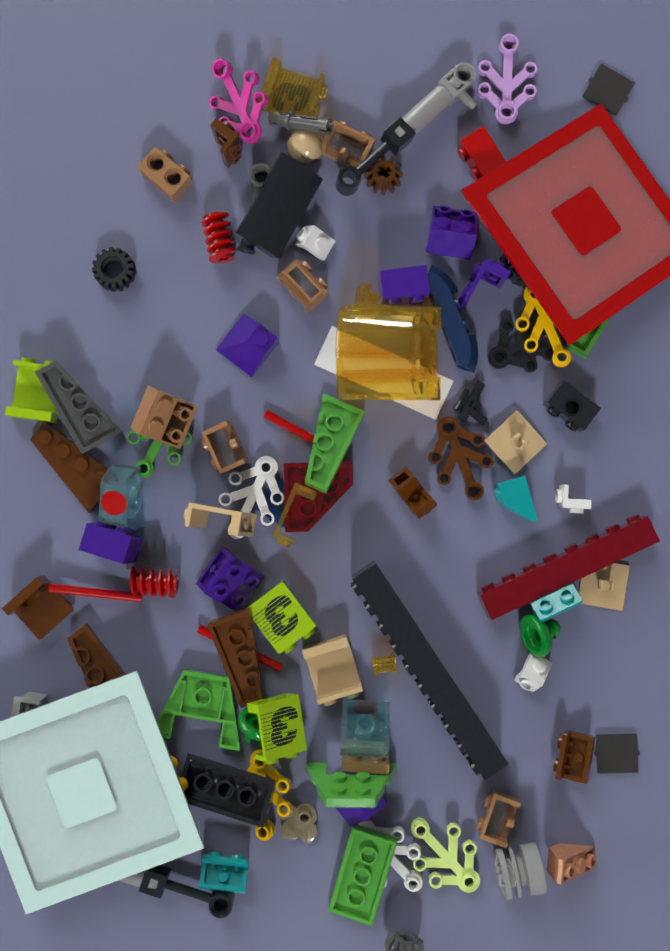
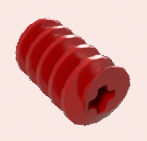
M213 212L203 216L201 223L205 228L203 233L207 237L205 242L209 245L207 252L211 254L209 257L211 263H225L235 259L231 254L237 251L236 248H229V245L235 243V240L227 238L233 234V231L225 229L231 225L230 221H224L229 216L228 212Z
M132 566L129 580L131 592L133 595H138L140 592L142 596H147L150 592L152 597H156L159 592L161 598H165L168 593L169 598L174 599L180 585V570L177 571L176 576H173L172 569H169L167 575H164L162 568L155 574L154 568L151 567L147 574L143 566L139 573H136L135 566Z

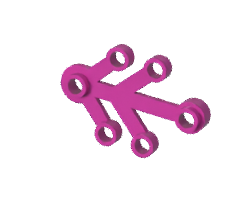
M224 59L215 60L212 65V73L215 77L223 79L233 103L224 101L222 97L214 95L209 100V106L217 111L225 110L239 115L242 124L234 122L231 117L222 116L219 120L221 122L227 120L233 126L235 132L240 133L244 142L254 144L261 138L262 128L259 124L262 107L266 106L269 101L266 93L261 91L255 92L253 95L254 105L249 116L247 109L253 86L259 83V74L252 70L245 72L243 77L244 85L240 96L232 78L233 68L231 63ZM253 74V80L250 82V76ZM262 95L263 100L259 103V97ZM218 99L219 103H218V106L216 107V106H215V102H216V100Z

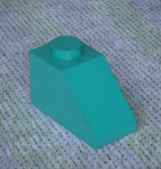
M525 476L495 484L496 489H493L496 502H500L502 507L529 522L538 521Z

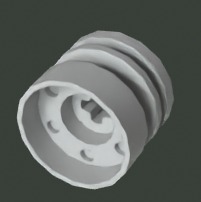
M535 842L519 844V856L516 857L511 846H507V858H505L502 848L495 849L494 866L496 877L506 901L512 900L511 888H514L517 899L522 898V886H526L530 897L547 893L544 869Z

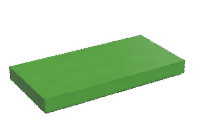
M353 823L328 912L373 926L398 842L397 837Z

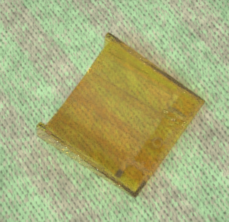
M349 304L340 307L335 348L336 381L339 400H440L441 377H437V331L441 330V307Z

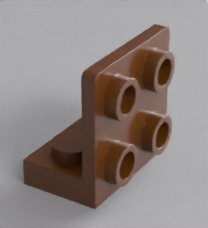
M45 575L36 577L2 608L8 616L16 614L39 640L43 639L74 611V607L62 594L49 593L51 582Z

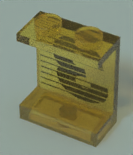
M272 58L261 91L268 95L269 101L266 106L262 107V110L266 112L274 110L283 113L293 111L303 116L318 117L321 106L318 105L320 98H325L328 85L325 84V75L320 74L319 80L283 69L282 61ZM262 95L259 97V103L263 100Z
M298 483L294 484L272 535L277 538V543L289 547L290 544H296L298 539L282 533L281 530L296 495L299 494L314 501L318 492Z

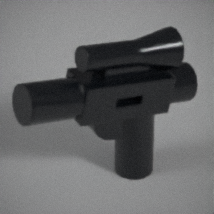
M477 381L469 396V390L464 389L459 400L452 407L460 412L459 420L466 422L468 417L471 416L482 426L488 421V418L480 412L482 405L478 401L485 387L484 383Z

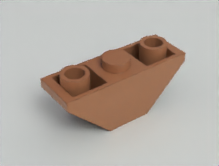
M558 843L549 847L547 872L556 883L563 884L592 871L597 862L595 846Z

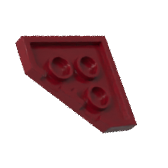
M353 461L341 462L326 494L305 485L309 463H284L285 532H309L353 485Z

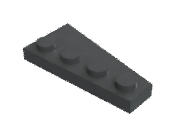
M57 361L35 371L36 376L81 454L123 432Z

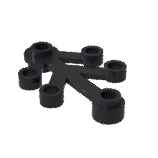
M524 309L520 311L519 318L521 317ZM532 312V314H531V316H530V318H529V323H530V321L532 320V318H533V316H534V313H533V312ZM509 319L503 320L499 326L501 333L498 345L493 347L488 353L489 364L496 369L512 365L523 368L527 373L534 372L538 367L535 359L529 358L524 360L512 356L518 351L529 353L525 350L524 343L530 338L531 334L527 335L528 329L524 332L518 331L515 343L507 347L509 333L513 331L514 323ZM520 321L519 327L525 328L527 323ZM508 323L511 327L510 330H504L503 324ZM544 329L541 333L540 338L547 335ZM528 342L527 348L534 349L536 345L532 344L534 342ZM538 346L535 352L529 354L541 356L545 361H552V358L546 356V351L550 350L553 353L554 351L552 347ZM496 354L502 355L503 360L501 362L496 361ZM527 362H532L534 364V368L532 370L527 368Z

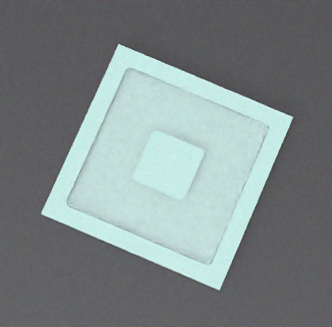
M138 670L0 721V849L26 914L204 849L205 846Z

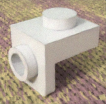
M306 225L298 232L295 245L306 249L318 259L325 261L335 240L318 227Z
M559 485V489H556L555 502L558 503V508H570L569 513L583 514L584 509H591V500L568 499L569 485Z
M529 653L521 672L515 676L514 681L519 683L523 689L534 692L543 686L552 662L544 657L538 658Z

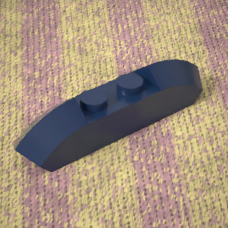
M431 265L428 271L429 298L457 368L474 373L478 362V343L475 335H467V332H469L468 324L465 319L462 320L459 311H461L458 299H453L452 295L456 294L458 290L445 272Z

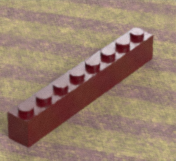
M639 514L630 516L626 519L627 523L621 526L618 523L611 525L605 529L606 533L599 536L597 533L584 538L585 542L578 546L574 543L563 548L565 552L556 555V553L547 555L543 558L544 562L535 565V563L528 564L522 567L523 572L516 575L514 572L501 577L502 581L495 585L493 582L480 587L481 591L477 593V596L487 617L492 621L660 542L649 517L640 516Z

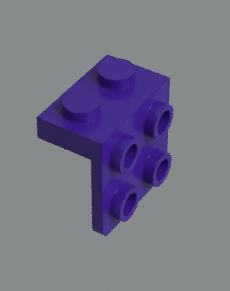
M487 258L483 264L478 263L469 278L472 284H466L458 299L462 302L460 305L461 309L465 308L480 279L500 289L511 272L507 269V266L500 261L493 262Z

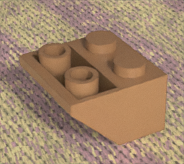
M148 385L130 428L142 436L181 449L198 406Z

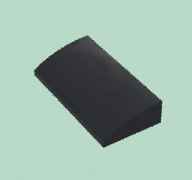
M281 152L236 233L268 256L279 259L323 179L294 158Z
M187 754L181 777L185 778L188 782V787L184 791L188 804L261 828L267 824L276 786L275 779L195 754Z

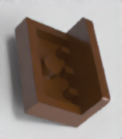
M215 118L210 126L215 141L222 146L220 152L224 165L229 168L232 163L235 165L242 156L239 136L234 132L235 129L225 120L221 122Z
M567 730L563 732V735L559 736L557 748L560 749L559 758L555 759L553 771L556 772V779L561 780L565 778L583 784L588 783L595 736Z

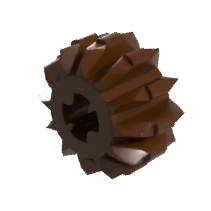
M383 155L380 161L378 160L364 173V178L368 179L366 186H374V194L380 189L382 190L381 194L384 196L386 189L393 193L395 191L394 186L399 187L401 185L399 179L403 177V172L399 171L400 163L393 164V156L387 161L385 160V155Z

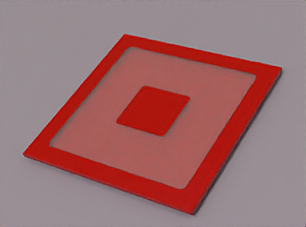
M602 104L594 107L461 190V193L569 346L670 276V200Z

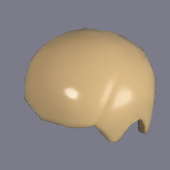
M297 129L290 135L287 142L288 153L298 162L309 164L311 161L321 157L322 138L316 132Z

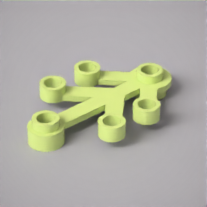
M421 817L414 819L411 823L413 836L418 839H424L440 857H424L420 855V858L417 860H423L424 864L417 866V860H413L414 869L424 871L426 868H451L456 875H441L439 872H432L428 878L430 886L438 889L442 885H458L462 891L467 893L477 890L480 885V877L474 870V855L477 852L475 842L468 839L462 844V849L465 853L463 868L457 861L458 837L461 835L459 825L452 822L446 827L448 835L447 851L430 833V827L426 819ZM422 826L425 828V831L418 833L416 831L417 828ZM453 827L458 829L455 834L449 832ZM469 844L474 846L471 851L465 850ZM434 877H439L440 881L438 883H433L432 879ZM467 878L473 879L471 884H466L465 880Z

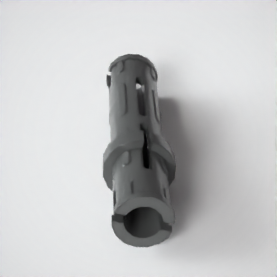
M272 110L268 114L270 126L284 127L290 131L299 129L330 135L334 128L332 119L303 116L293 111L283 113Z

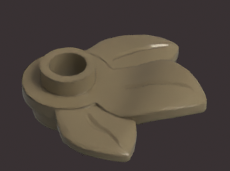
M302 803L298 806L292 805L293 810L287 817H281L277 813L284 820L281 827L282 838L295 840L301 837L306 844L314 841L318 832L315 823L318 814L316 808L311 803ZM282 806V810L288 812V808Z

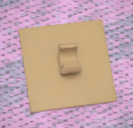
M518 410L484 440L514 475L547 445Z
M613 563L581 578L578 593L582 598V604L623 611L630 566Z

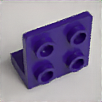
M221 546L196 584L204 594L238 612L243 610L265 578V575L241 561L228 549Z

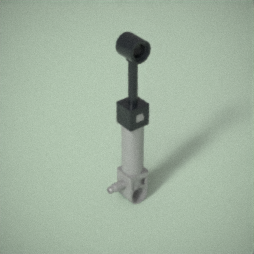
M467 62L457 64L438 82L436 88L403 117H398L384 130L380 139L383 144L357 167L347 165L341 168L335 184L337 191L344 196L353 195L359 187L361 175L389 150L395 156L412 142L417 133L447 106L451 107L459 98L470 109H474L476 103L467 91L475 80V68ZM458 76L464 77L466 81L461 80ZM348 177L352 179L354 183L347 184L344 182L343 178Z
M161 865L118 880L139 887V892L161 899L165 889L207 902L209 903L210 913L216 918L227 917L234 903V893L222 891L209 893L169 880L171 869ZM224 899L227 904L219 905L216 900Z

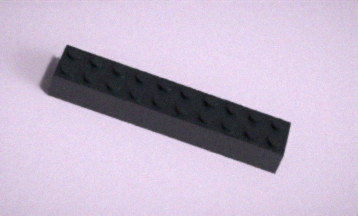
M373 561L352 575L353 582L350 583L351 587L358 597L363 595L366 600L363 604L371 617L376 615L379 619L376 623L384 636L389 634L391 637L389 643L396 655H403L404 659L401 661L410 676L416 675L417 678L414 681L423 696L426 694L430 696L427 700L437 716L442 714L443 717L440 720L450 736L455 734L453 740L462 755H469L466 759L476 776L481 773L486 780L507 766L509 763L377 564Z

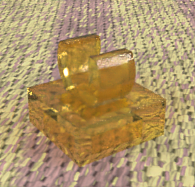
M360 284L356 289L353 309L362 311L368 305L375 306L379 304L380 294L370 293L371 284Z

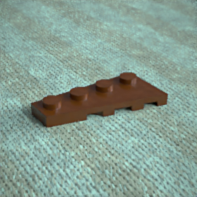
M43 422L30 439L88 513L94 510L101 501L102 496L118 478L117 475L88 453L81 454L75 443L47 422Z

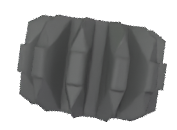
M402 930L399 932L392 931L385 940L384 951H424L423 940L418 938V935L411 934L410 932Z

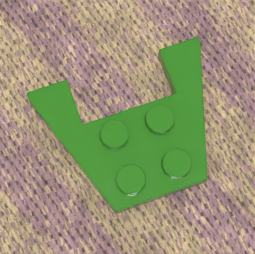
M184 669L157 720L163 738H172L175 717L179 715L222 723L219 747L239 751L241 744L232 685L228 676Z
M306 762V772L311 775V781L313 784H316L317 792L326 807H376L385 792V786L391 782V776L396 774V762H389V774H369L367 772H358L357 774L334 772L333 774H327V762Z

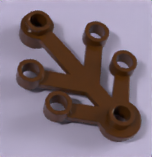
M445 416L437 424V432L440 436L434 450L428 455L430 463H440L443 458L441 453L447 441H449L452 449L442 472L437 475V482L440 485L450 483V475L457 461L466 483V497L470 500H479L484 494V488L480 483L475 482L466 458L479 463L484 469L492 467L494 460L490 455H482L461 446L457 437L470 441L472 446L477 448L484 445L485 437L480 433L474 434L460 428L456 418ZM447 423L452 426L450 432L444 430V425ZM476 436L482 439L480 445L474 443ZM433 453H437L440 457L437 462L431 459ZM485 457L490 459V464L488 466H485L482 463V460ZM442 474H445L448 477V481L446 483H442L440 481V476ZM471 487H475L478 490L475 496L470 494Z

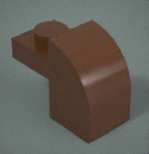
M407 467L388 480L404 504L418 519L428 514L437 506L435 500L424 490L418 479Z

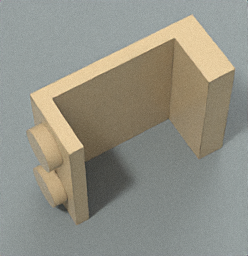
M190 502L185 509L184 526L206 528L209 511L232 515L229 535L253 537L257 514Z
M346 634L302 648L304 659H306L316 691L318 705L323 703L324 706H329L337 703V699L345 696L346 699H352L359 696V692L363 691Z

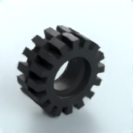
M108 247L109 251L101 250L103 254L99 255L97 253V260H93V276L104 289H110L112 292L119 290L121 292L124 291V287H130V282H134L133 276H136V267L127 252L117 247L116 250L113 247ZM112 262H118L123 267L122 273L116 278H111L106 274V268Z

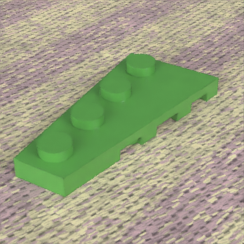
M323 393L305 485L325 494L327 493L360 426L365 411Z

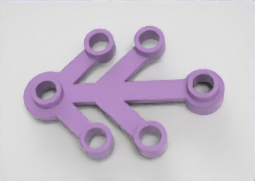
M513 34L504 35L499 44V49L503 53V78L492 68V64L488 60L481 61L478 66L479 75L487 76L502 92V100L491 91L490 84L486 82L478 86L477 95L482 99H487L496 109L495 117L497 121L505 125L511 124L516 120L518 115L517 109L527 100H532L537 92L533 84H527L523 88L522 93L512 101V92L527 78L534 77L537 72V65L534 62H527L523 70L512 79L513 54L519 45L518 38ZM509 44L512 49H506L504 45ZM487 66L489 70L483 71L481 67ZM531 67L534 72L529 73L526 68ZM486 88L488 92L482 93L480 89ZM530 89L533 94L528 95L525 90ZM508 111L510 113V116L506 117L502 114V112Z

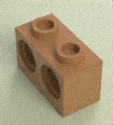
M154 147L137 168L142 176L176 203L193 184L190 177L191 172L184 165L180 164L178 166L173 162L174 158L166 150L160 151ZM156 163H163V167L161 169H153ZM174 177L181 178L180 182L175 185L170 184V181Z

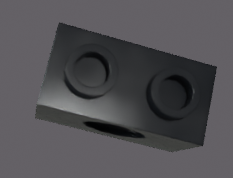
M565 380L556 386L543 404L547 407L546 411L555 418L559 416L565 421L564 425L574 432L584 431L601 409V407ZM567 402L575 406L573 414L566 411Z

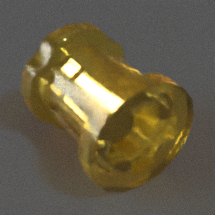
M394 653L383 657L371 656L374 677L380 673L387 672L397 674Z

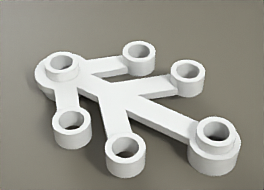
M263 456L257 460L255 467L242 472H232L228 480L235 486L240 485L245 479L255 476L257 478L251 486L232 493H222L219 496V503L222 506H230L232 502L247 497L241 511L251 513L255 502H257L261 513V523L265 526L272 525L275 517L269 510L262 487L265 481H267L272 493L270 496L271 502L275 505L283 503L284 495L280 492L275 479V474L278 471L275 459L270 456ZM265 463L270 464L271 468L268 472L262 470V465ZM234 474H238L240 477L238 483L232 481ZM277 493L282 497L280 502L273 500V496ZM224 495H228L230 497V502L228 504H224L222 502V497ZM266 514L272 517L270 523H265L263 520ZM230 535L234 539H241L244 537Z
M369 819L358 823V825L396 837L394 835L395 832H400L402 836L397 837V843H401L404 840L405 831L400 826L393 828L376 827ZM416 843L409 845L397 844L394 854L407 855L409 859L417 860L421 855V847ZM416 849L418 853L412 854L410 850ZM393 855L391 866L404 879L406 889L411 892L420 890L423 884L422 874L417 870H409ZM415 881L417 885H412L409 882Z

